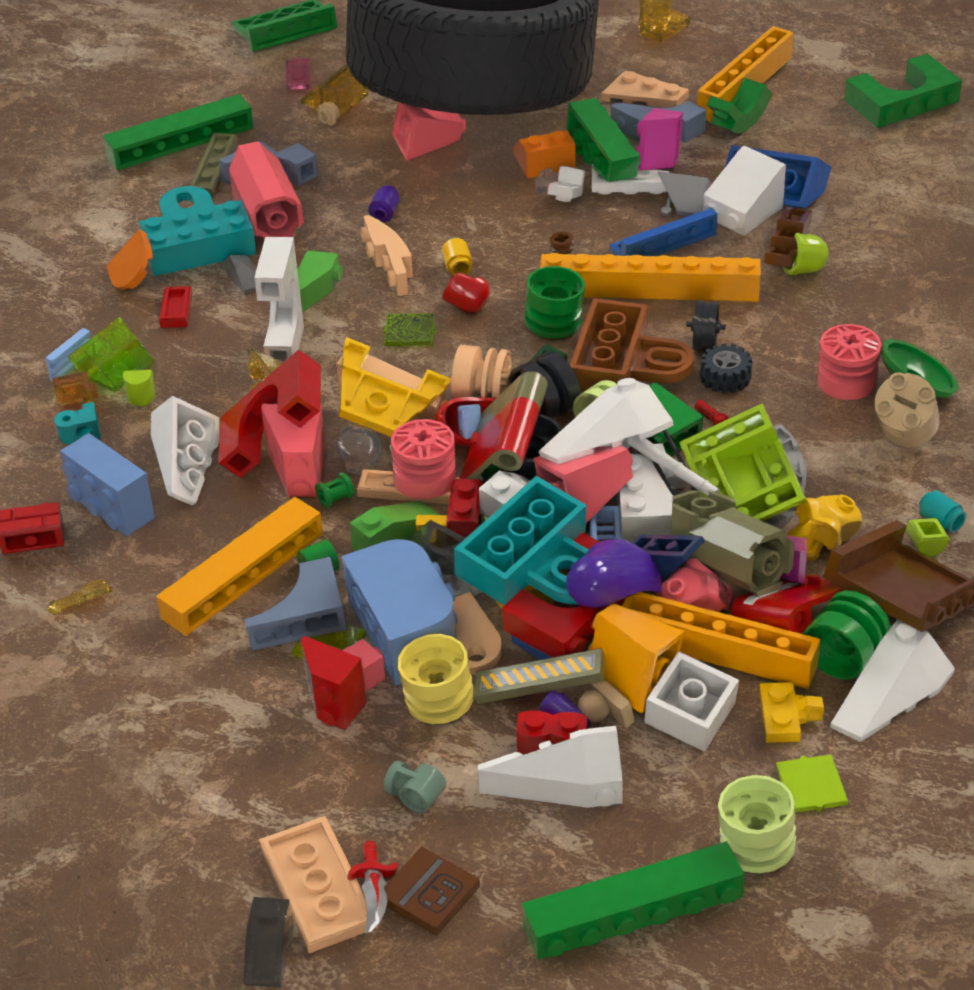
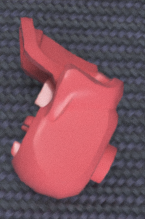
M697 558L688 559L683 567L677 569L661 584V593L656 592L655 595L716 612L722 609L727 610L733 601L731 587L720 581L716 572L709 570Z

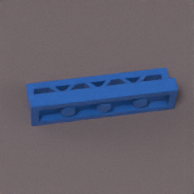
M710 208L610 244V252L615 256H659L717 235L718 213Z

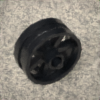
M697 299L694 318L692 317V322L686 321V327H691V332H693V350L700 351L701 349L707 350L708 348L712 350V346L716 345L717 334H720V330H726V324H721V320H718L719 301L706 302L705 300Z

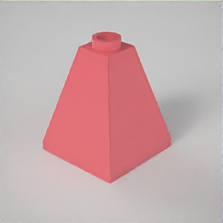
M398 102L392 135L405 159L409 160L459 141L461 134H464L466 131V121L461 119L457 113L434 111Z

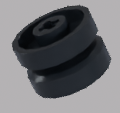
M547 351L533 358L531 362L528 361L511 370L509 386L525 372H537L546 378L548 388L539 414L550 417L553 420L558 415L572 410L576 397L581 394L578 379L572 367L557 352Z

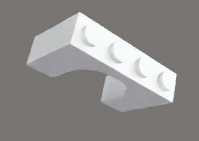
M265 237L254 277L257 301H270L269 326L263 345L266 368H278L299 350L304 329L294 237Z

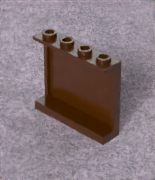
M897 520L831 550L823 579L843 590L856 591L868 596L885 613L920 632H924L933 626H938L942 621L949 617H954L958 612L966 608L969 609L974 604V577L969 579L901 543L907 525Z

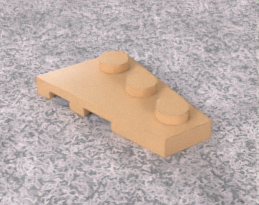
M624 71L601 93V101L610 102L611 98L623 99V103L632 104L633 101H644L647 106L669 108L682 104L688 98L689 89L680 87L677 84L659 81L653 77L642 76L633 71Z

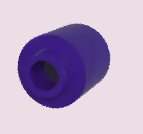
M390 185L378 188L368 208L370 216L381 222L390 221L400 201L398 191Z

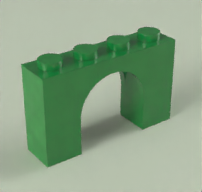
M927 53L907 60L905 81L915 89L893 90L881 85L868 73L846 79L844 100L873 125L880 128L959 102L962 80Z

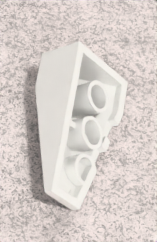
M172 396L151 412V438L167 494L193 506L197 502L203 486L206 468L211 465L212 452L219 443V417Z
M616 726L579 730L570 733L571 739L554 745H552L550 740L539 744L540 750L525 755L514 752L477 765L479 793L587 808L622 804L623 779Z

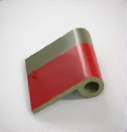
M537 372L521 374L483 411L477 430L472 434L470 440L472 444L459 479H475L491 463L507 471H516L521 468L548 388V382L545 377Z

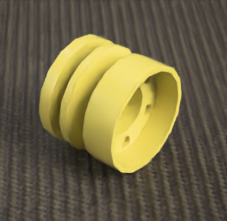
M428 634L414 639L403 648L398 657V671L403 685L405 704L410 714L419 721L429 724H446L464 715L474 701V686L470 674L468 653L464 645L452 636Z

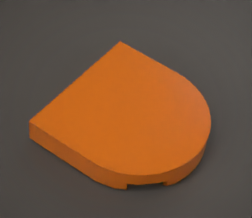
M139 229L106 265L112 285L120 290L134 289L143 281L148 273L145 268L148 259L152 260L153 253L147 233Z

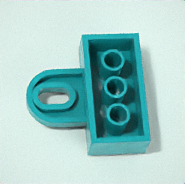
M182 186L166 192L159 201L161 217H150L147 220L138 221L140 230L147 233L152 248L153 257L152 260L148 259V263L153 276L222 262L230 255L250 256L257 254L253 226L242 201H227L223 204L214 205L209 192L200 187ZM182 201H190L192 202L193 206L189 208H182L178 205V203Z
M535 476L454 548L455 575L503 605H506L528 584L558 602L578 604L568 594L566 587L567 576L559 571L570 569L588 551L587 548L574 541L582 532L586 531L587 505Z

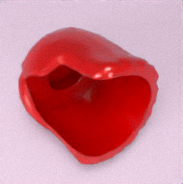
M456 273L447 284L442 300L458 307L462 311L476 313L481 311L489 300L490 284L483 277L471 278L463 273Z

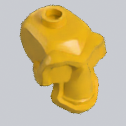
M846 495L820 496L815 499L806 498V502L799 504L795 508V514L800 522L788 532L787 536L807 538L806 561L816 560L823 545L827 549L832 550L839 547L842 542L850 539L859 530L862 524L861 511L853 499Z

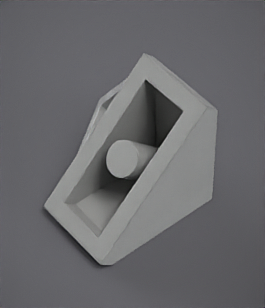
M658 171L677 210L676 215L690 216L703 211L704 194L712 185L709 178Z

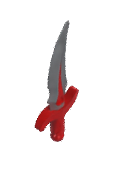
M366 841L363 844L364 863L353 866L347 876V879L350 881L358 877L365 878L361 887L367 905L366 933H370L381 922L387 906V893L384 890L387 882L384 878L392 877L398 869V863L396 862L391 865H383L378 862L377 846L373 841Z

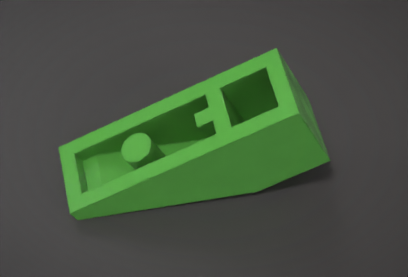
M307 250L297 270L302 312L334 290L337 281H341L343 266L339 265L338 254Z
M422 501L373 507L349 522L352 550L358 551L388 540L402 539L410 541L417 536V515L440 514Z

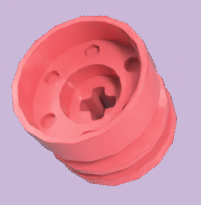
M853 324L837 325L824 332L820 340V360L817 368L819 388L825 394L842 400H859L869 396L876 389L878 381V364L882 346L879 336L864 326Z
M429 419L410 421L398 427L391 436L393 479L397 490L407 497L415 499H433L450 491L452 480L456 479L454 433L451 429L439 421Z

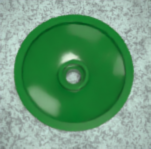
M888 339L882 344L881 358L890 375L898 372L918 375L929 382L934 389L936 398L939 399L952 397L959 389L956 378L948 368L924 350L895 339Z

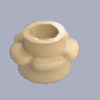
M332 102L320 104L317 108L318 118L323 124L332 126L340 117L339 108Z

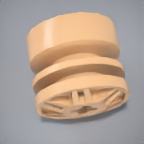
M461 344L455 354L452 368L451 398L479 397V394L481 398H493L501 395L509 387V375L513 369L511 351L501 349L498 354L497 349L490 348L485 360H483L481 347Z

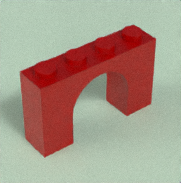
M297 350L221 416L218 463L240 478L260 462L261 439L264 432L262 404H278L277 413L299 428L320 412L321 365L300 350Z
M583 532L574 540L588 550L600 542ZM521 589L502 607L503 630L551 658L583 652L586 644L594 638L595 630L592 629L595 616L610 605L597 608L583 605L573 608H562L551 605ZM626 597L615 602V604L622 606Z

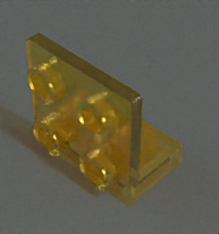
M639 0V34L662 43L690 25V16L681 13L679 10H673L672 0Z

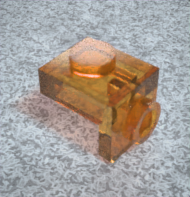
M87 371L52 378L59 407L85 401L90 403L94 402L93 399L98 398L95 381L89 382Z

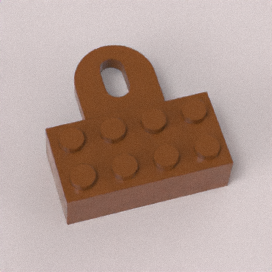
M593 298L570 366L578 379L581 394L603 380L613 381L616 384L625 378L656 383H674L685 379L691 374L694 367L693 351L688 345L678 340L646 336L648 332V305ZM656 359L677 361V363L656 361Z

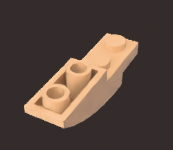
M369 215L363 216L364 227H360L362 242L366 243L368 258L373 257L375 266H383L384 271H387L389 286L395 287L398 296L408 295L407 278L413 277L412 256L408 247L398 234L386 224Z

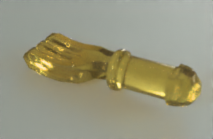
M102 579L91 581L85 584L79 592L73 591L72 594L50 601L47 607L48 612L52 615L61 614V611L75 605L79 606L84 601L113 591V588Z

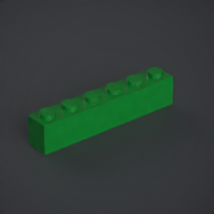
M240 94L108 133L102 135L106 157L116 170H120L208 143L213 133L237 134L254 128L252 109Z
M726 841L521 903L522 926L537 960L549 956L556 957L568 950L581 946H592L607 938L627 935L634 930L653 924H663L669 919L685 914H695L705 908L721 903H731L737 898L743 897L745 874Z

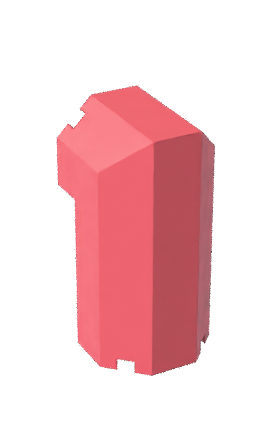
M259 141L239 145L229 169L233 201H242L253 226L255 236H261L264 240L265 237H292L294 229L297 226L300 228L304 223L302 205L279 159Z

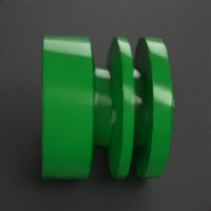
M546 266L530 273L526 282L525 326L534 334L550 339L565 338L576 333L582 323V303L585 293L584 279L577 272L560 266Z
M845 590L836 593L820 614L803 632V635L820 639L818 669L836 679L850 680L857 678L864 670L891 626L885 612L871 598L856 591Z

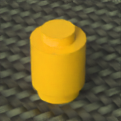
M453 238L445 242L442 246V254L448 272L453 276L456 273L468 275L473 261L466 241L460 238Z

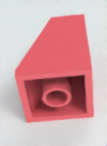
M262 404L261 409L267 453L288 497H317L315 484L321 482L326 455L322 406H320L318 414L299 428L277 413L278 404Z
M611 445L605 447L598 446L594 448L595 452L591 455L561 464H556L539 456L534 458L536 473L539 478L586 504L587 523L633 478L631 469L633 460L627 448L623 446L612 448Z

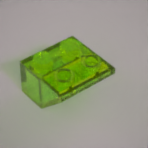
M118 317L68 356L85 379L113 392H117L124 386L123 371L144 370L155 361L121 317Z

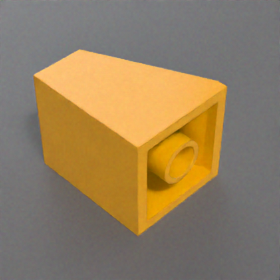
M613 603L595 616L592 629L595 630L594 638L587 651L602 648L606 656L604 679L630 701L633 709L643 713L646 709V699L678 651L680 652L684 631Z

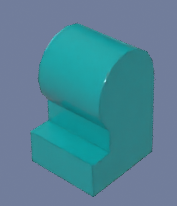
M94 402L82 404L83 409L65 410L55 416L54 424L60 442L72 444L88 433L98 440L101 439L100 425Z

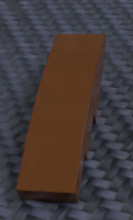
M786 207L778 218L776 231L773 233L770 247L765 253V264L791 267L798 254L797 241L794 235L796 233H807L812 210Z

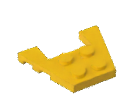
M346 337L343 346L339 417L391 437L398 427L404 423L414 421L449 389L451 378L427 369L418 390L361 369L369 355L370 346Z

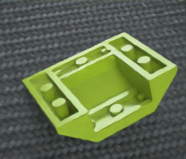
M763 404L757 405L679 442L691 471L720 489L721 494L735 499V507L739 512L764 521L806 502L802 487ZM701 493L702 497H708L705 494Z

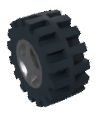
M721 344V347L715 345L712 346V350L709 348L705 350V354L703 353L701 357L700 377L702 383H705V387L708 389L712 387L714 392L721 390V393L724 394L727 391L736 393V389L742 391L745 386L748 387L752 376V357H750L748 351L744 352V348H736V345L733 344L730 347L726 346V344Z

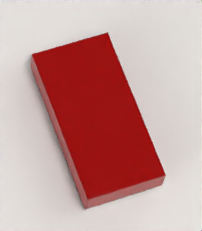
M191 286L164 287L159 317L160 328L188 327L192 301Z

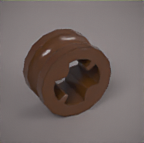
M557 232L551 235L550 249L553 253L569 254L574 250L572 234Z

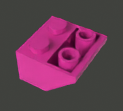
M653 108L645 115L642 121H639L637 136H640V146L636 147V151L640 154L641 162L638 170L673 168L679 160L683 112Z

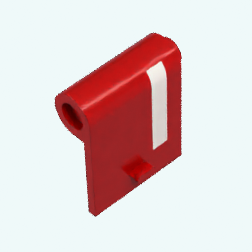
M807 575L805 583L784 579L781 580L783 583L777 591L763 596H758L751 592L739 595L733 602L731 615L803 634L812 621L811 607L831 600L836 593L845 590L827 580L821 579L819 575Z

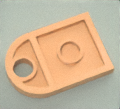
M471 592L457 596L455 601H453L454 611L457 616V624H455L457 640L464 645L468 658L473 655L484 657L481 661L469 660L470 674L476 675V672L492 669L499 662L502 655L501 637Z

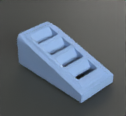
M603 506L588 521L589 536L598 541L622 539L620 506ZM596 524H613V526H596ZM614 532V535H597V533Z

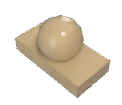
M605 679L604 681L582 685L585 692L579 698L577 707L591 720L590 723L600 722L608 714L625 728H628L635 722L630 701Z

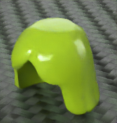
M796 233L794 236L797 241L798 254L791 267L783 266L785 274H808L821 270L827 263L829 256L828 246L825 241L816 235Z

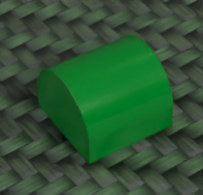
M327 539L296 553L298 564L330 557L333 570L340 568L337 553Z

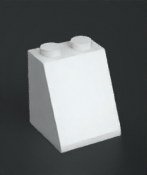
M746 146L741 147L705 192L703 211L710 208L714 209L718 213V224L745 236L783 208L786 164Z

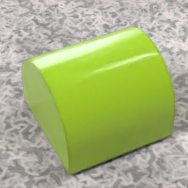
M152 370L123 371L127 401L135 406H144L151 403L156 395Z
M937 518L908 521L906 532L918 552L928 557H934L945 550L950 538Z

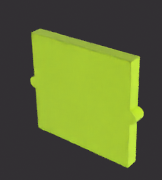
M832 754L810 758L801 756L800 759L776 762V770L780 782L792 792L795 802V813L811 810L822 812L824 808L848 805V799Z

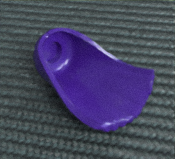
M608 539L596 543L582 558L578 559L571 566L566 578L568 594L578 604L592 608L613 604L642 591H656L660 593L662 591L661 574L651 556L645 550L637 547L636 544L630 543L625 539Z

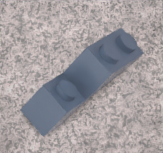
M690 101L674 107L657 108L683 112L681 141L685 143L705 131L706 109ZM619 102L611 105V118L617 123L618 128L623 134L640 142V136H637L638 123L653 108L657 107Z
M259 140L265 148L279 159L289 181L299 186L318 177L316 154L301 144L296 143L280 152H276ZM236 152L219 160L221 178L226 184H231L229 169Z

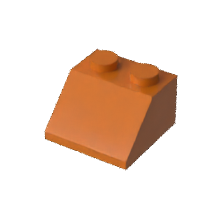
M559 130L550 134L533 135L528 138L519 139L512 147V152L527 178L557 173L561 166L576 168L575 142L568 130Z

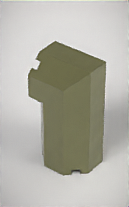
M688 491L673 496L671 535L703 536L705 540L688 559L697 558L709 570L716 572L719 578L758 596L777 591L783 582L779 581V578L783 573L788 575L793 568L795 543L785 537L786 533L783 530L737 511L735 507L736 500L719 492H709L708 497H699L700 491Z

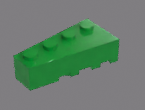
M592 98L569 102L565 130H568L575 142V154L583 155L584 162L588 165L593 164L594 170L608 182L636 177L638 166L641 162L640 154L633 148L627 136H624L617 123L612 120L606 108L601 105L598 99Z

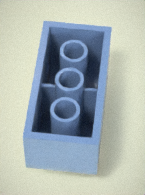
M395 539L342 556L348 601L373 647H377L384 655V667L395 686L402 684L398 671V657L403 648L411 641L428 634H444L457 639L455 626L457 624V616L453 606V601H455L454 591L450 583H444L438 563H432L420 545L408 540Z

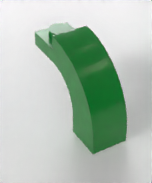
M744 78L731 102L713 96L710 97L707 106L713 111L712 115L714 117L711 123L735 133L746 132L759 120L773 93L766 85Z

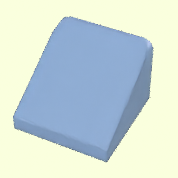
M462 405L458 408L459 434L465 439H470L473 432L477 430L481 418L480 405Z

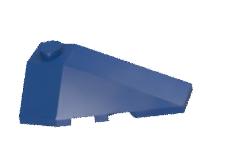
M731 145L725 167L742 146ZM751 148L786 164L784 206L805 209L825 192L832 167L821 159Z

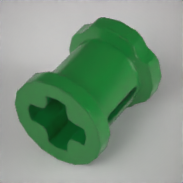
M343 472L339 473L337 478L324 484L322 482L315 484L318 500L326 509L332 507L333 502L344 497L352 498L355 495L350 478Z

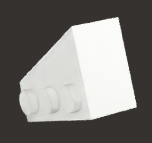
M631 454L633 478L617 492L618 506H620L622 539L632 543L640 534L671 535L673 495L648 457L643 454Z

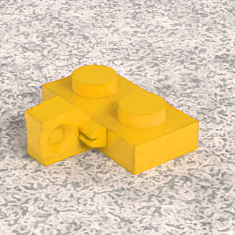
M793 682L760 683L759 695L766 743L800 742V724L807 723V721L823 720L824 705L822 697H804L798 694L795 696Z

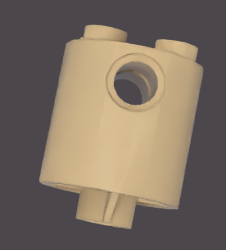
M898 372L892 374L878 389L875 397V411L881 430L886 438L895 445L905 448L919 447L930 441L937 432L940 418L935 392L929 382L918 375Z

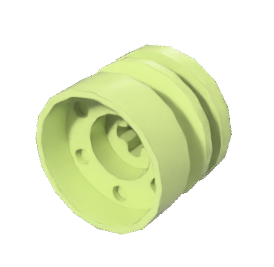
M752 775L741 777L728 784L720 794L718 802L720 842H728L744 872L760 874L775 871L786 865L794 855L796 847L795 802L792 792L782 782L767 776Z

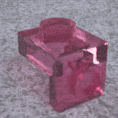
M302 57L286 59L287 90L311 89L312 68L310 59Z

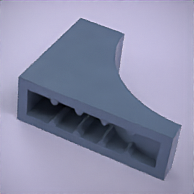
M330 557L299 563V578L291 593L270 610L245 619L252 651L298 641L303 636L312 638L347 630Z

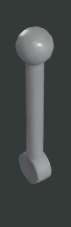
M669 195L666 205L661 208V215L664 217L671 215L670 206L672 200Z

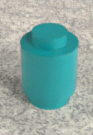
M939 490L926 493L919 502L920 516L925 519L937 518L945 532L955 533L963 526L966 520L967 513L963 511V507Z

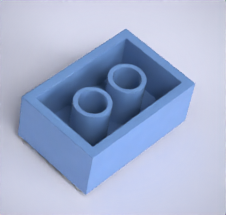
M90 433L60 450L63 461L61 467L66 475L68 495L73 501L80 502L87 507L92 515H98L106 521L110 528L113 530L117 529L127 537L155 518L146 472Z

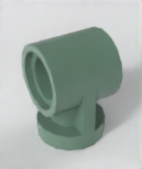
M395 761L386 773L383 787L386 793L392 796L399 795L402 803L410 810L417 813H425L446 787V780L441 772L431 765L420 764L412 771L409 770L407 763Z

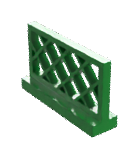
M307 0L231 22L232 29L248 41L252 52L338 28L334 5L331 3L323 5L317 0Z

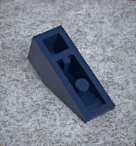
M640 534L632 543L645 550L651 556L661 574V583H663L705 540L703 536Z

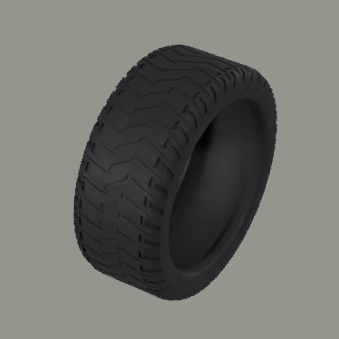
M347 0L346 63L352 76L367 89L385 98L414 107L469 115H505L543 110L572 100L580 95L589 83L593 71L599 0Z

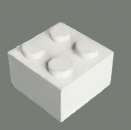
M678 651L646 699L644 723L705 752L736 703L739 680Z

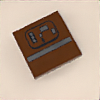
M421 847L384 887L387 893L386 907L437 936L478 890L480 879L426 848Z

